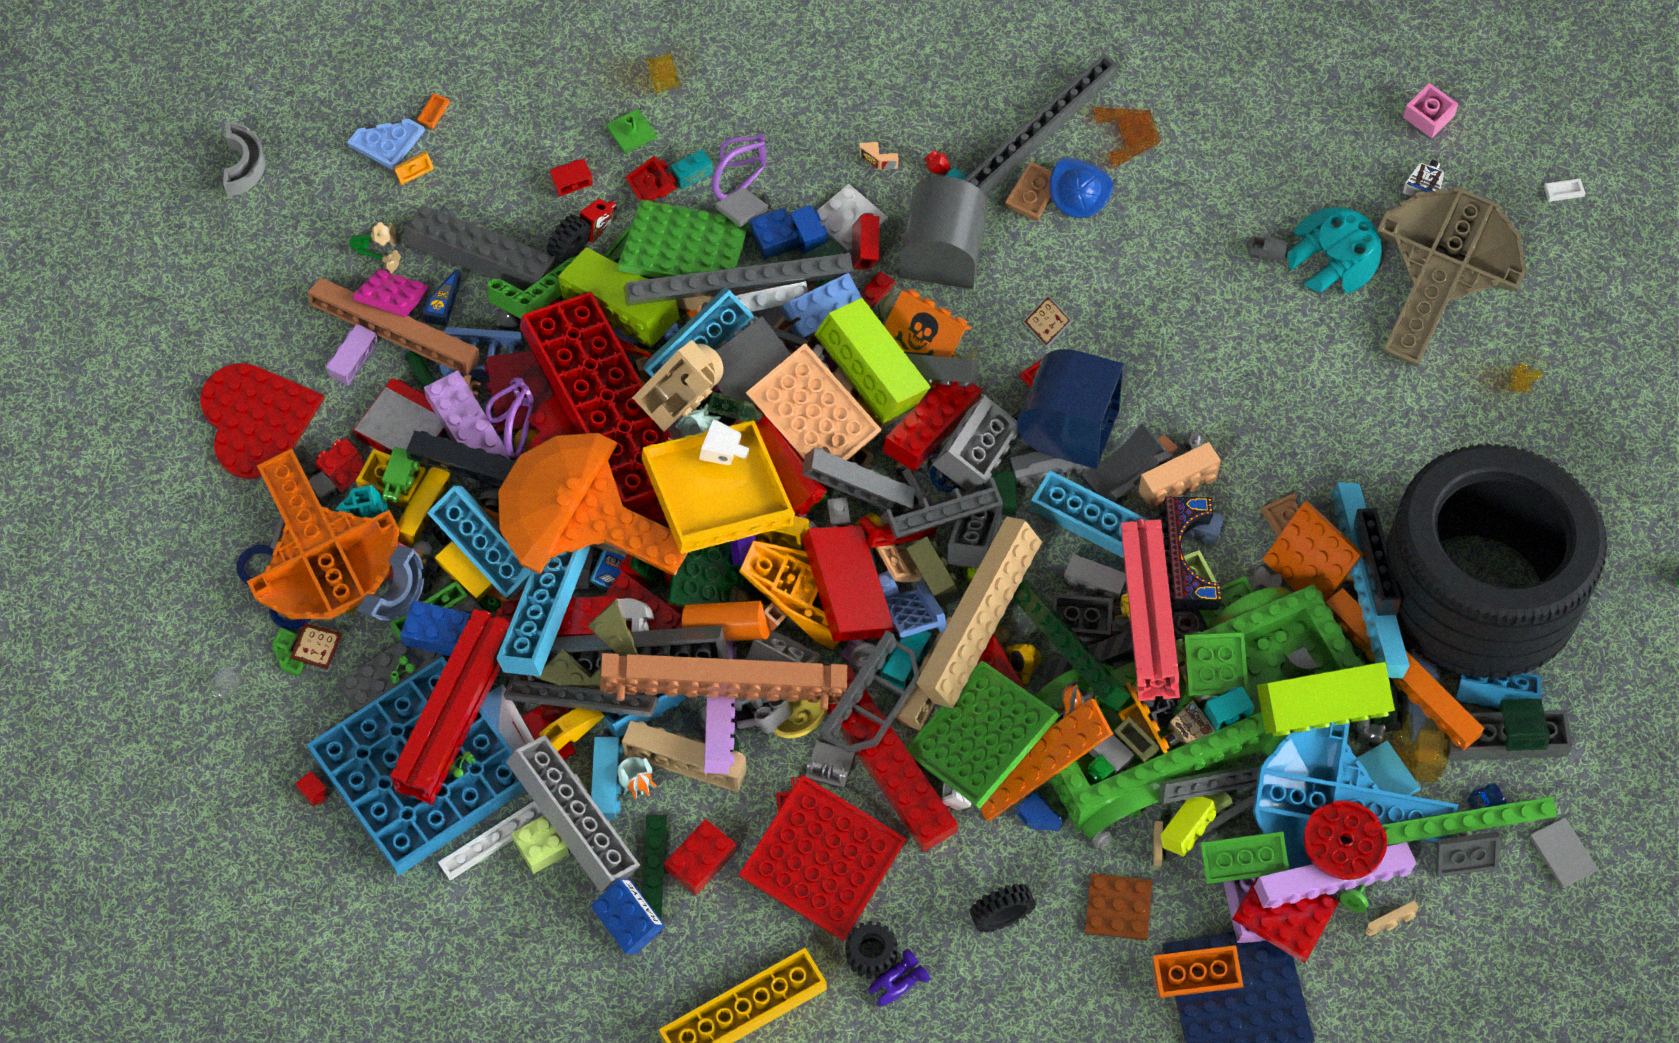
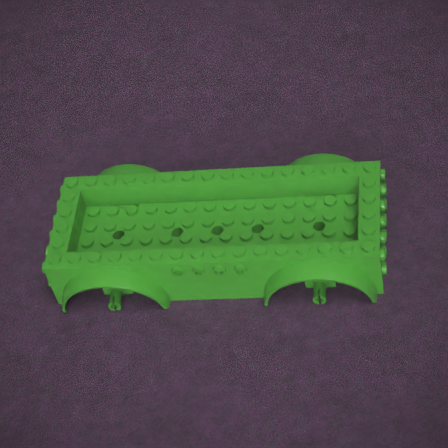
M1314 584L1294 593L1283 587H1270L1252 592L1233 602L1219 613L1207 627L1206 631H1197L1192 634L1244 633L1248 696L1254 705L1252 716L1186 745L1180 746L1177 743L1167 749L1168 753L1163 754L1158 745L1160 750L1147 762H1143L1133 752L1132 762L1121 773L1094 785L1084 776L1088 765L1095 759L1089 752L1050 779L1077 832L1083 830L1086 836L1092 839L1100 831L1128 815L1131 818H1135V815H1141L1143 813L1142 808L1159 802L1161 781L1214 772L1261 751H1264L1268 757L1286 735L1273 736L1272 733H1265L1257 685L1287 680L1288 678L1283 674L1280 666L1284 665L1287 656L1305 647L1318 666L1315 674L1362 666L1360 658L1355 656L1352 651L1351 642L1345 639L1341 625L1335 622L1331 608L1324 603L1322 592L1319 589L1317 590ZM1183 639L1175 641L1178 671L1181 666L1185 665ZM1134 661L1117 669L1111 665L1103 664L1129 694L1130 692L1125 683L1129 682L1131 686L1136 685L1137 687ZM1073 669L1052 680L1035 697L1058 712L1062 706L1063 689L1072 681L1078 679L1076 685L1088 693L1094 690ZM1179 671L1180 705L1175 706L1172 715L1176 716L1191 701H1194L1204 714L1207 700L1198 704L1194 696L1187 697L1186 681ZM1097 694L1095 696L1098 706L1113 732L1122 723L1118 713L1135 704L1134 699L1130 696L1116 711L1103 702ZM1060 715L1059 718L1052 724V726L1060 720H1062L1064 715ZM1167 726L1157 733L1161 739L1170 734ZM1118 737V740H1119L1121 743L1125 744V743Z

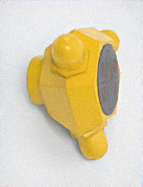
M1015 644L1013 647L1007 646L1005 651L1010 655V663L1015 672L1021 676L1022 684L1028 685L1030 677L1041 663L1040 652L1034 645Z

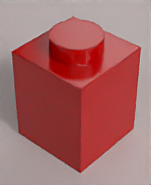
M312 771L295 783L298 791L312 807L316 804H322L329 795L325 785Z

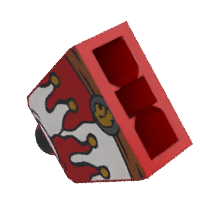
M597 199L580 211V219L591 226V231L589 232L591 235L587 239L592 244L612 224L613 212L617 209L614 201L610 200L606 203L602 199Z

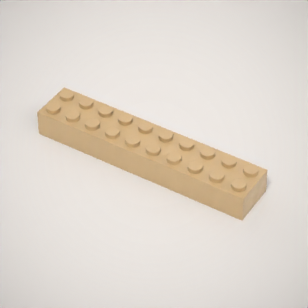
M1006 516L916 682L934 704L949 708L954 707L979 658L986 649L987 643L995 632L1001 617L1004 615L1009 602L1012 600L1016 589L1022 582L1023 576L1031 565V561L1040 548L1042 541L1025 520Z

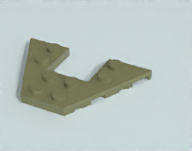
M615 599L589 623L588 628L616 652L615 654H619V656H627V654L638 655L631 632L626 626L625 617L623 618L618 606V600ZM562 648L545 664L541 676L535 677L557 685L600 690L601 667L591 674Z

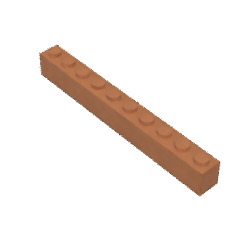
M320 278L308 291L311 306L353 325H361L384 339L455 371H459L466 376L480 362L479 348L445 334L443 331L434 329L425 323L416 321L410 316L404 317L353 300L354 292L331 281Z

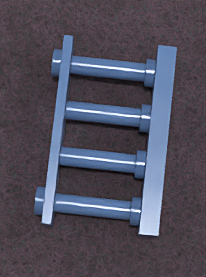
M446 327L445 334L456 337L475 347L479 344L488 345L487 357L495 356L496 347L506 346L507 354L515 352V348L522 347L523 344L522 332ZM440 364L442 375L447 376L456 372ZM475 366L468 374L476 378H490L489 374H485L484 366Z

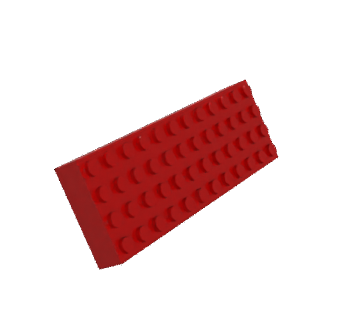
M592 292L523 314L520 329L577 434L599 433L617 442V446L608 462L623 507L632 511L659 501L642 461L643 447L648 445H656L673 439L668 429L664 432L632 398L643 387V384Z

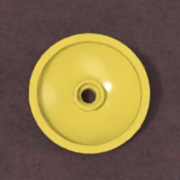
M820 699L817 703H810L807 700L789 702L793 709L792 715L773 732L782 738L805 736L821 724L827 710L820 709Z

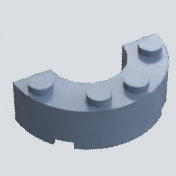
M398 545L388 561L394 573L390 589L379 597L366 594L357 608L359 613L379 620L390 621L391 619H399L406 615L412 600L418 601L424 584L421 572L423 564L413 548Z

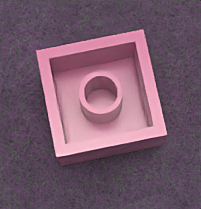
M1429 83L1406 105L1403 118L1430 138H1433L1455 116L1458 103Z

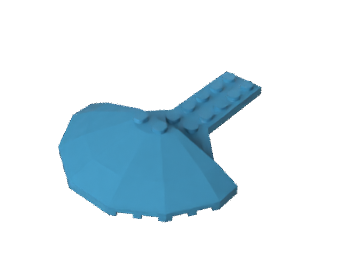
M1330 722V727L1313 729L1310 726L1309 731L1287 734L1259 767L1253 814L1261 834L1284 833L1289 870L1313 864L1304 847L1303 836L1305 826L1315 810L1321 806L1331 804L1333 801H1351L1361 804L1379 818L1378 821L1381 825L1454 813L1458 810V804L1379 790L1347 744L1350 723L1333 725L1335 722ZM1454 834L1420 840L1437 843L1439 839L1453 838ZM1340 837L1343 845L1351 843L1348 837Z

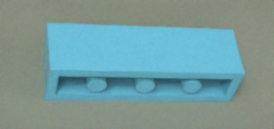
M619 737L594 738L591 798L607 820H616V813H620L621 802L617 801V794H621L622 785L618 782L617 771L618 766L621 764L619 763V757H623V745L620 744Z

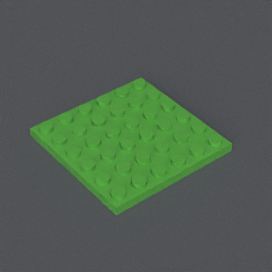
M641 200L618 263V271L663 278L737 268L750 221L740 227L724 214H714L686 207Z
M981 661L972 671L954 707L942 706L909 743L906 749L914 761L980 809L1060 715L993 667Z

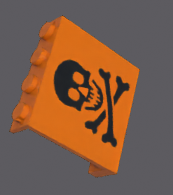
M913 289L902 290L884 324L886 330L906 354L951 358L965 330H970L972 327L967 325L965 319L959 316L957 318L952 316L950 310L944 307L940 309L935 306L936 303L933 300L921 298L919 292ZM934 380L933 383L928 384L934 388L940 380Z

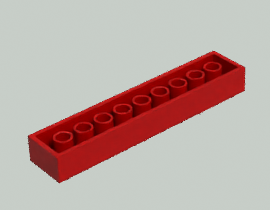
M847 665L848 689L856 677L849 665ZM864 689L861 700L855 704L885 721V717ZM828 703L827 712L829 715L837 704ZM852 709L849 718L844 719L840 731L849 745L873 740L881 726ZM891 726L876 747L855 752L922 852L927 851L958 832L957 821Z

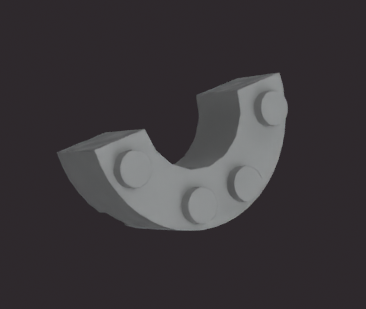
M226 122L225 138L229 150H236L243 154L242 159L236 165L224 169L223 185L226 195L234 196L248 191L257 184L265 170V156L260 140L255 133L250 131L245 125Z

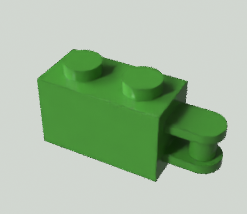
M395 446L393 448L382 479L385 489L383 500L391 499L397 503L401 493L407 494L409 488H412L414 484V473L419 470L420 463L409 460L406 449Z

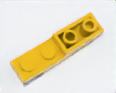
M576 708L551 723L539 735L541 737L545 735L558 752L570 740L575 743L605 716L601 711Z

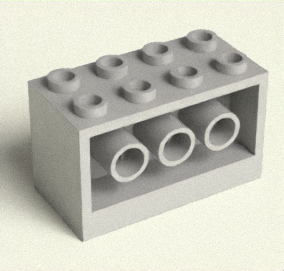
M983 396L968 409L932 465L968 493L974 488L978 489L983 482L986 483L992 476L990 471L992 468L995 469L1001 462L999 457L1001 454L1004 455L1010 448V445H1008L1010 440L1013 441L1019 434L1017 431V420L989 398Z

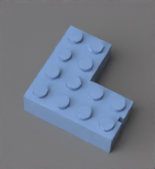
M847 273L789 301L780 307V310L787 323L799 316L800 320L791 325L790 329L794 335L806 338L817 331L828 313L862 297L850 274Z

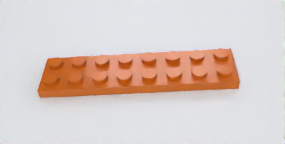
M1089 699L1046 731L980 809L986 821L996 818L1113 735L1095 699Z

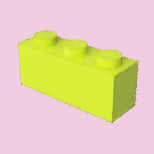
M1204 796L1187 799L1160 835L1163 848L1184 857L1193 848L1198 837L1203 835L1210 821L1215 819L1214 801Z

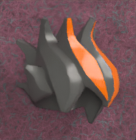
M1078 679L1072 681L1063 689L1062 706L1057 713L1066 717L1089 699H1095L1097 702L1095 698L1096 693L1094 691L1088 693L1076 685Z

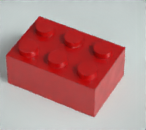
M705 818L664 862L665 871L694 895H697L737 852L736 843Z

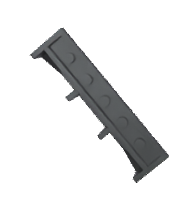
M992 477L983 486L962 496L958 488H956L943 502L929 506L927 499L923 498L911 512L898 516H893L891 509H887L880 517L882 525H890L894 538L898 539L1001 507L1003 502Z
M886 630L820 729L825 740L847 753L876 747L917 686L916 682L920 676L914 651L897 642L894 634ZM894 648L908 654L911 658L914 678L905 691L875 674L878 669L883 667L886 656ZM873 680L901 696L885 721L855 704L861 700L864 689ZM852 709L881 726L873 740L849 746L833 738V736L839 733L844 719L849 718Z

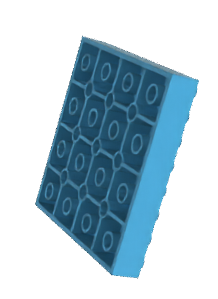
M443 657L435 660L307 744L310 755L397 876H400L526 791L506 763L514 751L481 708L456 757L457 759L463 756L465 752H470L475 757V762L469 764L464 759L461 766L464 773L460 778L455 777L453 773H448L439 793L436 795L433 805L419 801L417 797L412 795L409 797L395 791L390 775L393 769L396 768V763L447 664ZM460 758L454 764L456 768H459L460 762L463 758Z

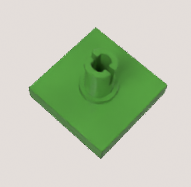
M639 109L606 124L608 131L624 154L656 139L655 132Z

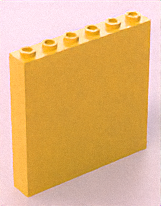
M754 420L728 426L741 433L739 445L749 448L746 459L734 456L731 465L699 459L708 431L643 447L642 461L680 554L793 525L795 513Z

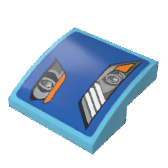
M603 550L589 581L603 591L608 590L622 572L618 567L621 560L626 556Z

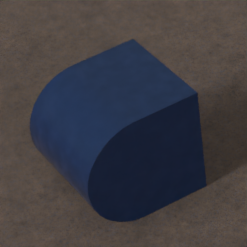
M1059 349L1047 353L1041 360L1017 419V430L1027 444L1043 454L1097 469L1120 411L1124 363L1070 349Z

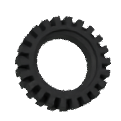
M1017 883L1013 884L1012 887L1011 885H1006L1004 889L1000 887L998 891L989 892L990 895L982 896V899H978L976 904L971 906L972 908H970L969 913L978 931L986 933L991 930V932H994L997 928L999 930L1003 929L1004 926H1011V923H1017L1019 919L1027 917L1026 915L1035 909L1036 902L1029 887L1026 884L1021 883L1018 885Z

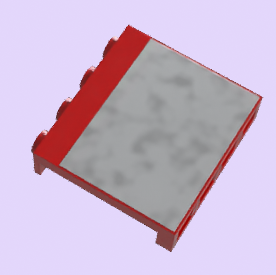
M391 378L355 426L353 432L356 439L378 451L391 455L394 446L407 449L414 430L419 432L425 431L439 438L445 432V429L421 390L409 387L402 380Z

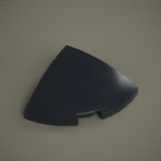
M1155 696V700L1140 702L1141 704L1146 703L1150 714H1148L1151 721L1155 720L1161 731L1175 717L1172 714L1175 706L1180 705V698L1163 699V696Z

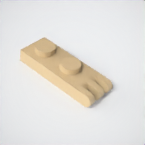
M1414 900L1370 922L1365 930L1366 935L1372 936L1384 929L1390 931L1398 926V922L1412 920L1416 917L1415 914L1419 906Z

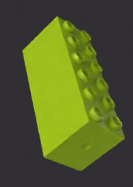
M587 247L558 276L563 300L592 292L611 328H618L624 335L632 337L639 343L651 348L680 318L676 300L626 306L623 289L626 282L648 279L641 275L618 271V263Z
M863 298L828 313L814 334L882 424L914 409L930 389V385Z
M1386 662L1257 685L1265 733H1272L1273 736L1291 734L1290 730L1294 733L1309 731L1310 726L1313 729L1330 727V722H1335L1333 725L1350 723L1349 719L1351 722L1368 720L1369 715L1370 718L1389 716L1388 712L1395 711Z

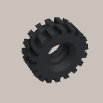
M570 214V216H566L565 220L562 219L560 224H557L556 230L552 231V237L548 239L547 252L555 256L562 263L569 258L578 256L581 249L583 250L585 248L584 245L588 242L587 238L591 235L589 233L591 226L576 215Z

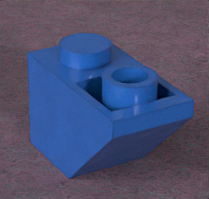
M1036 793L1017 807L1016 815L1029 829L1059 831L1062 828L1061 816L1056 811L1053 812L1048 807L1049 804L1045 798L1039 797Z

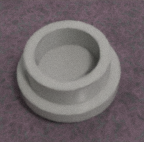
M1103 829L1092 839L1095 843L1094 846L1096 848H1105L1111 841V833Z

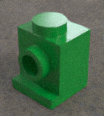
M1100 754L1088 765L1084 776L1094 785L1112 777L1115 768Z

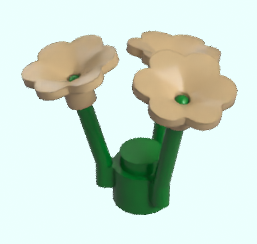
M378 222L376 226L372 227L371 234L354 235L351 237L350 247L352 250H357L358 255H366L382 260V262L386 263V269H388L389 273H393L399 266L401 256L397 250H393L388 256L365 251L370 245L369 240L372 239L380 246H384L386 242L391 243L392 247L395 246L397 242L396 229L392 223H389L387 227L382 222Z

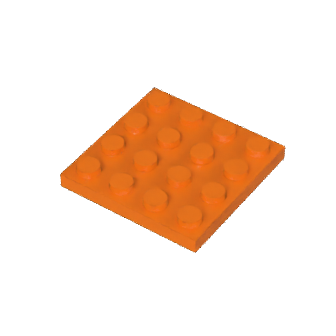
M1306 501L1300 506L1262 560L1277 574H1281L1282 579L1295 591L1314 584L1316 589L1322 592L1325 603L1335 594L1364 553Z

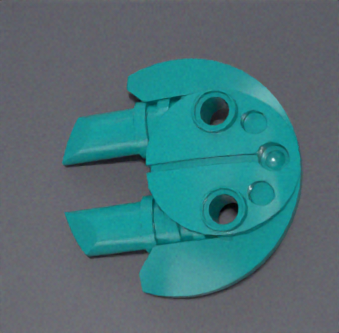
M1332 207L1316 211L1303 219L1293 232L1298 238L1304 239L1286 252L1288 264L1292 271L1314 253H1319L1323 250L1325 256H1328L1330 260L1328 265L1303 285L1315 292L1321 293L1338 279H1343L1342 288L1346 294H1350L1363 287L1374 276L1381 261L1382 246L1379 234L1368 218L1352 209ZM1336 222L1341 223V225L1338 227L1333 226V224ZM1358 249H1364V250H1365V251H1364L1363 253H1361V254L1356 253V251H1357Z

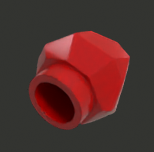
M934 149L924 158L927 162V169L932 173L946 175L949 172L950 166L945 154Z

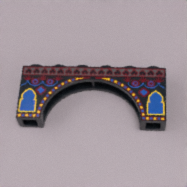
M1165 496L1163 504L1159 506V515L1163 516L1161 524L1162 533H1164L1163 541L1164 550H1166L1165 559L1168 571L1171 609L1218 610L1222 602L1220 583L1211 582L1198 576L1185 561L1181 544L1182 538L1188 531L1200 525L1210 524L1213 517L1212 498Z

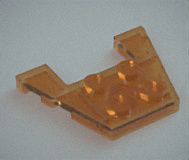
M1093 107L1092 112L1097 124L1116 121L1125 149L1108 152L1107 156L1112 169L1160 144L1161 140L1150 110Z

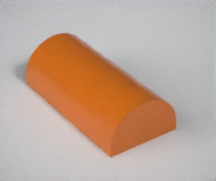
M761 601L685 605L683 609L682 628L722 625L726 642L766 640L770 635Z
M1236 945L1154 955L1152 958L1153 978L1158 998L1243 988Z

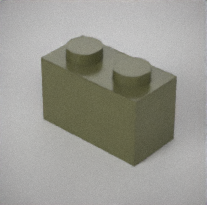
M1130 717L1114 730L1116 735L1143 762L1149 761L1160 750L1158 745Z

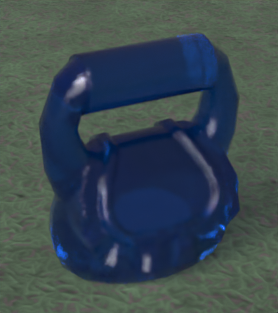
M1490 783L1484 788L1477 789L1468 797V802L1472 809L1481 808L1475 798L1477 795L1481 796L1486 807L1507 804L1502 791L1496 783Z

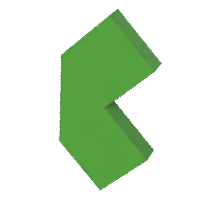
M280 628L272 642L282 671L300 677L306 663L290 659L291 651L299 635Z

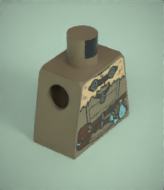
M1191 701L1169 722L1168 730L1170 734L1164 738L1171 748L1177 743L1180 746L1186 745L1216 730L1195 702Z

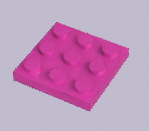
M378 269L354 293L353 300L406 317L428 294L429 286L422 282L412 281L404 276H397L388 273L386 270Z

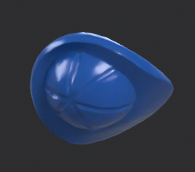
M1074 158L1061 159L1053 168L1049 180V191L1054 205L1062 213L1074 218H1086L1099 212L1109 201L1113 190V181L1106 172L1089 162Z

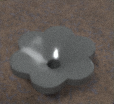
M1190 431L1188 439L1184 440V446L1190 447V451L1201 446L1203 443L1198 431Z

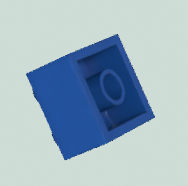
M811 205L790 212L791 222L798 235L799 248L804 258H815L825 254L826 246H828L826 239L828 233L824 225L821 226L819 222L821 221L819 213L814 211Z
M785 207L750 219V231L764 260L799 248L798 235Z

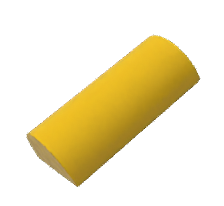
M436 467L429 469L397 522L399 527V543L413 548L430 520L427 512L449 489V472Z

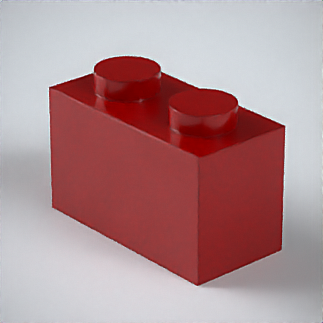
M584 158L549 170L551 181L558 197L593 185L592 175Z

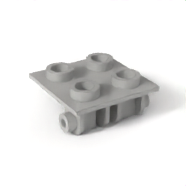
M817 741L811 760L808 761L805 776L815 781L844 788L855 752L847 753L837 746Z

